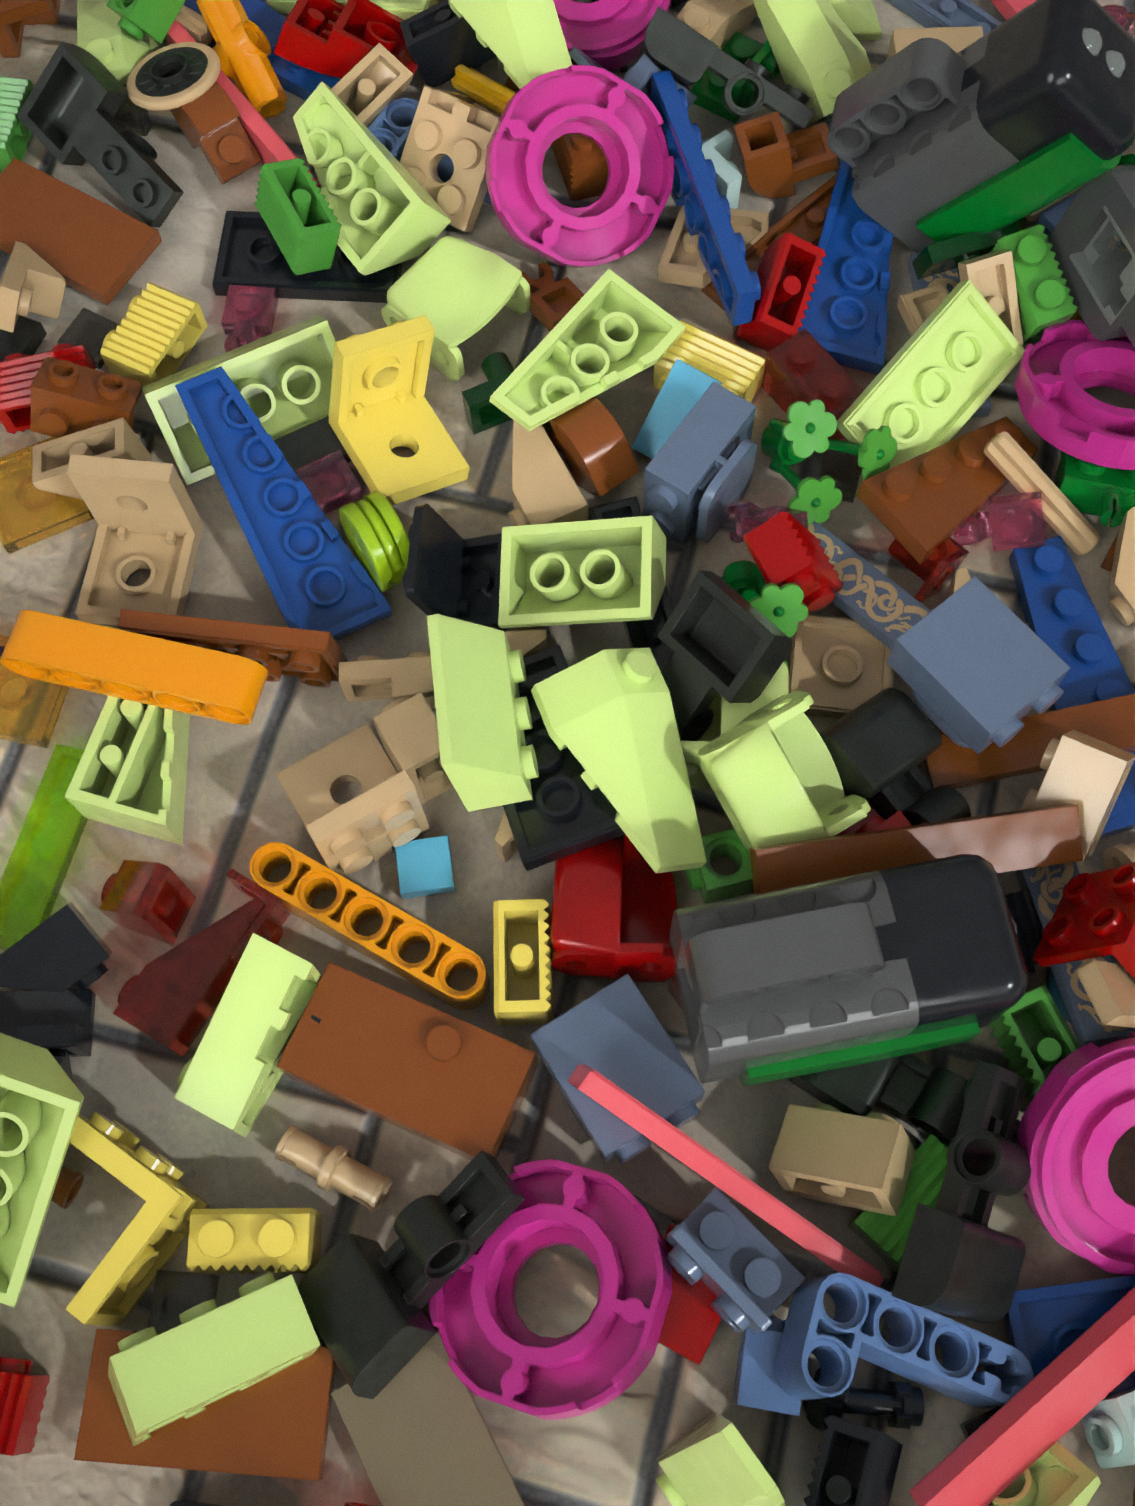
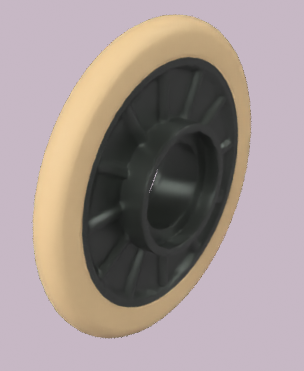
M181 42L162 47L144 57L133 68L126 84L128 96L135 105L152 111L171 110L192 102L206 93L216 82L221 68L219 56L211 47L197 42Z

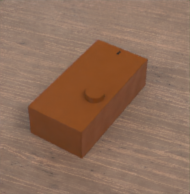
M329 962L277 1067L291 1079L472 1161L481 1150L493 1155L497 1160L539 1064L536 1053Z

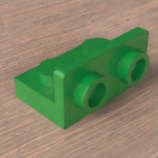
M736 31L722 49L723 52L745 65L748 58L759 63L771 72L769 79L775 80L780 73L768 40L763 44ZM706 69L702 77L691 89L698 97L693 104L736 124L741 116H735L728 112L722 102V89L725 80ZM738 80L733 85L731 91L733 102L741 108L751 106L756 97L753 84L747 80Z

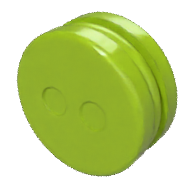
M373 491L355 503L350 502L340 507L339 518L349 546L355 558L361 563L380 592L393 588L391 583H400L403 573L407 569L410 542L402 522L386 497L379 491Z

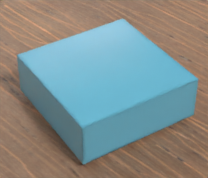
M448 835L412 840L407 844L395 847L399 888L402 899L456 892Z

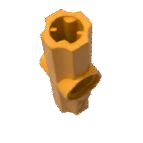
M197 0L198 8L216 42L212 49L219 56L220 69L225 75L235 81L239 91L264 119L278 116L287 108L285 104L288 98L268 59L272 51L266 35L254 22L248 19L240 0Z

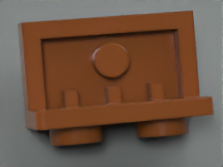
M46 357L31 384L30 431L60 438L123 417L133 430L135 407L142 393V383L118 374L106 373L77 365L70 361Z

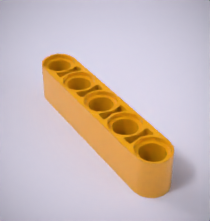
M21 610L0 658V662L4 667L28 678L239 725H249L252 723L268 676V670L264 666L239 655L32 610Z
M269 842L260 846L253 853L250 860V874L260 890L272 902L454 1008L460 1010L473 1009L487 998L490 990L489 977L482 959L474 951L287 844ZM280 864L291 865L289 875L284 880L279 882L268 881L269 873L274 867ZM323 890L337 891L335 901L330 906L324 909L312 907L314 897ZM375 915L383 918L382 926L375 934L370 936L357 934L358 925L364 918ZM424 942L430 946L428 956L418 963H408L403 960V953L410 944ZM468 968L478 974L476 983L466 991H456L449 987L451 976L460 969Z

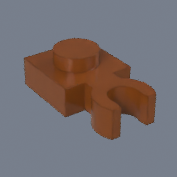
M542 262L538 264L539 279H531L523 271L522 277L530 285V312L550 332L584 294L568 277L555 282L553 280L552 268Z

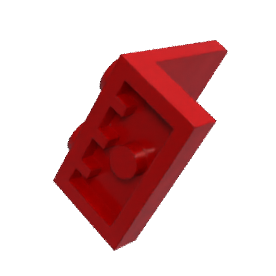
M1129 862L1117 868L1091 874L1081 873L1073 877L1065 885L1062 892L1063 896L1051 921L1043 929V937L1033 956L1034 960L1041 967L1113 955L1135 979V862Z

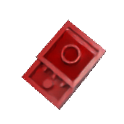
M297 0L283 24L274 50V54L292 63L340 79L378 43L382 44L413 73V76L418 67L414 63L405 44L400 27V22L404 20L369 0H348L345 6L335 0Z

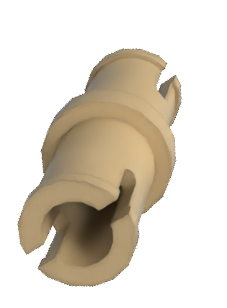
M295 1125L286 1130L275 1151V1154H277L275 1159L284 1161L315 1178L318 1188L326 1192L335 1189L364 1205L373 1213H376L383 1205L393 1184L391 1183L393 1178L387 1175L384 1176L351 1158V1150L342 1145H337L333 1148L303 1132Z

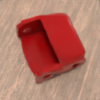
M626 834L556 860L554 865L550 930L552 944L551 965L553 968L569 975H589L618 980L628 973L633 982H666L667 979L674 978V954L672 948H670L669 935L673 912L677 909V899L672 873H655Z

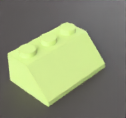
M652 515L502 527L498 626L501 629L653 620L666 586V536Z
M440 614L427 616L441 766L468 812L533 800L530 779L538 778L539 771L533 745L526 746L524 730L532 729V716L527 697H520L518 683L526 681V670L521 650H511L507 637L502 630Z

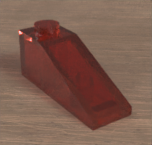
M257 898L252 899L146 964L139 975L132 976L122 987L117 1000L119 1005L113 1014L183 1057L221 1001L252 934L255 933L263 937L276 917L264 902Z

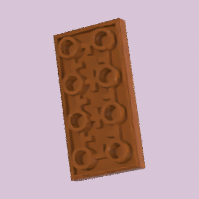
M14 158L0 174V250L11 255L16 241L25 243L60 273L67 285L107 306L162 242L157 229L17 158Z
M121 609L117 626L120 630L249 658L268 670L266 679L268 682H278L281 675L300 677V682L309 686L326 688L330 687L331 681L339 682V662H349L331 633L325 631Z
M96 1329L74 1460L316 1481L322 1479L332 1401L330 1393L333 1392L336 1362L327 1347L319 1346L313 1355L243 1391L237 1390L206 1405L204 1411L188 1419H185V1417L179 1418L150 1432L151 1438L133 1446L108 1377L109 1357L120 1353L117 1343L137 1331Z

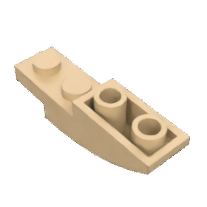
M532 627L509 628L504 632L511 650L520 649L523 658L548 649L546 629L535 630ZM412 652L404 658L382 659L378 656L364 655L350 662H339V683L347 702L382 699L395 700L401 697L411 698L421 692L432 711L436 712L430 653Z

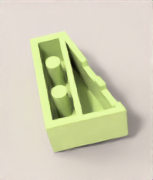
M108 696L64 797L87 819L183 845L190 714Z
M253 933L195 1055L185 1064L178 1077L177 1086L179 1088L174 1098L246 1138L284 1073L277 1067V1064L322 976L315 966Z
M273 1273L262 1275L239 1287L238 1291L241 1297L220 1307H217L215 1299L205 1301L179 1315L181 1325L159 1335H157L154 1326L149 1327L117 1343L120 1353L109 1357L108 1377L133 1446L151 1438L150 1432L179 1418L185 1417V1419H188L204 1411L206 1405L237 1390L243 1391L314 1354L319 1348L320 1342L292 1274L277 1281Z

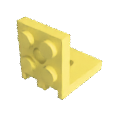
M426 315L407 321H397L390 326L360 335H351L344 340L334 343L328 423L370 492L379 491L392 506L467 480L470 470L468 463L424 396L435 332ZM403 446L411 449L415 455L400 457L394 454L391 449Z
M97 1111L90 1118L78 1115L70 1143L146 1202L65 1310L84 1325L122 1326L189 1235L192 1209H208L210 1205L179 1182L185 1173L183 1170L157 1152L154 1154L141 1145L138 1149H135L134 1147L141 1139L116 1120L112 1119L110 1121Z

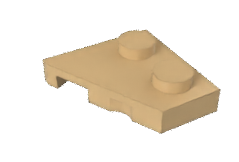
M683 205L680 208L658 265V280L661 283L705 288L711 282V278L699 256L698 234L690 236L685 226ZM730 208V223L734 233H741L745 244V251H747L767 233L769 229V213Z

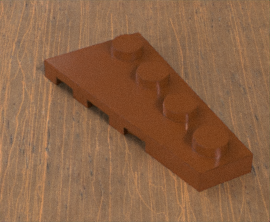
M1005 416L863 480L856 496L921 565L931 556L933 550L942 541L946 542L957 532L960 524L970 515L974 516L985 505L988 498L995 492H1000L1010 482L984 454L986 444L993 437L1003 431L1008 432L1032 460L1039 448L1019 427Z

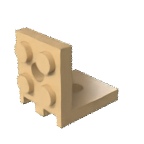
M424 85L400 163L451 220L449 225L464 232H472L488 189L485 174L487 145L501 115L467 95ZM448 155L453 162L454 172L452 177L444 183L438 175L437 167L441 158Z
M71 454L66 473L98 523L75 614L83 622L118 626L121 609L183 616L204 525L174 464ZM146 569L151 571L149 579L144 584L135 587L126 585L128 577L136 570Z
M368 723L275 773L328 868L347 878L345 874L355 873L366 867L373 859L376 862L393 852L392 846H402L412 841L419 834L423 835L430 831L416 787L405 769L397 773ZM353 782L362 787L361 794L341 805L334 801V793L340 785Z

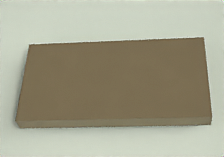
M439 1330L374 1399L354 1395L348 1383L330 1393L381 1506H526L470 1389L459 1380L447 1364L450 1359L444 1348Z

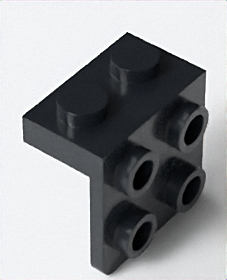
M429 504L417 505L414 509L413 523L408 531L410 542L407 569L402 577L403 588L407 598L428 616L440 614L506 632L508 628L501 629L498 626L502 533L463 539Z

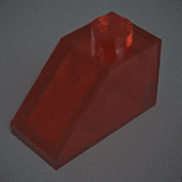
M123 860L118 872L113 873L107 879L102 889V904L99 910L115 924L173 946L196 896L167 865L159 862Z

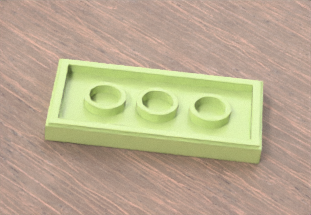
M970 280L961 281L837 420V428L849 442L861 445L869 429H879L882 425L889 426L891 437L897 441V452L893 460L890 461V468L950 442L1018 364L1025 350Z

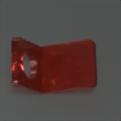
M951 537L946 542L942 541L933 550L931 556L921 565L896 538L888 548V552L925 581L914 597L920 603L942 591L969 554L968 550Z
M230 868L226 876L233 885L264 906V909L230 954L229 958L238 965L253 933L277 945L283 935L282 925L291 913L279 898Z

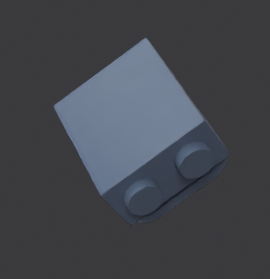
M715 382L711 383L645 468L643 516L652 515L666 538L671 537L682 545L685 544L696 528V537L705 543L709 542L739 504L752 478L757 444L751 441L756 405Z
M976 576L898 637L887 660V663L912 688V696L916 705L952 742L964 748H972L977 754L981 753L993 742L999 748L1008 743L1024 727L1025 724L1020 719L1032 709L1040 715L1051 707L1064 693L1059 684L1071 668Z
M628 973L530 1034L534 1049L559 1087L564 1100L589 1140L595 1145L605 1163L617 1156L623 1164L646 1150L651 1143L647 1137L567 1082L579 1064H586L676 1128H680L700 1113L695 1104L702 1101L705 1090Z

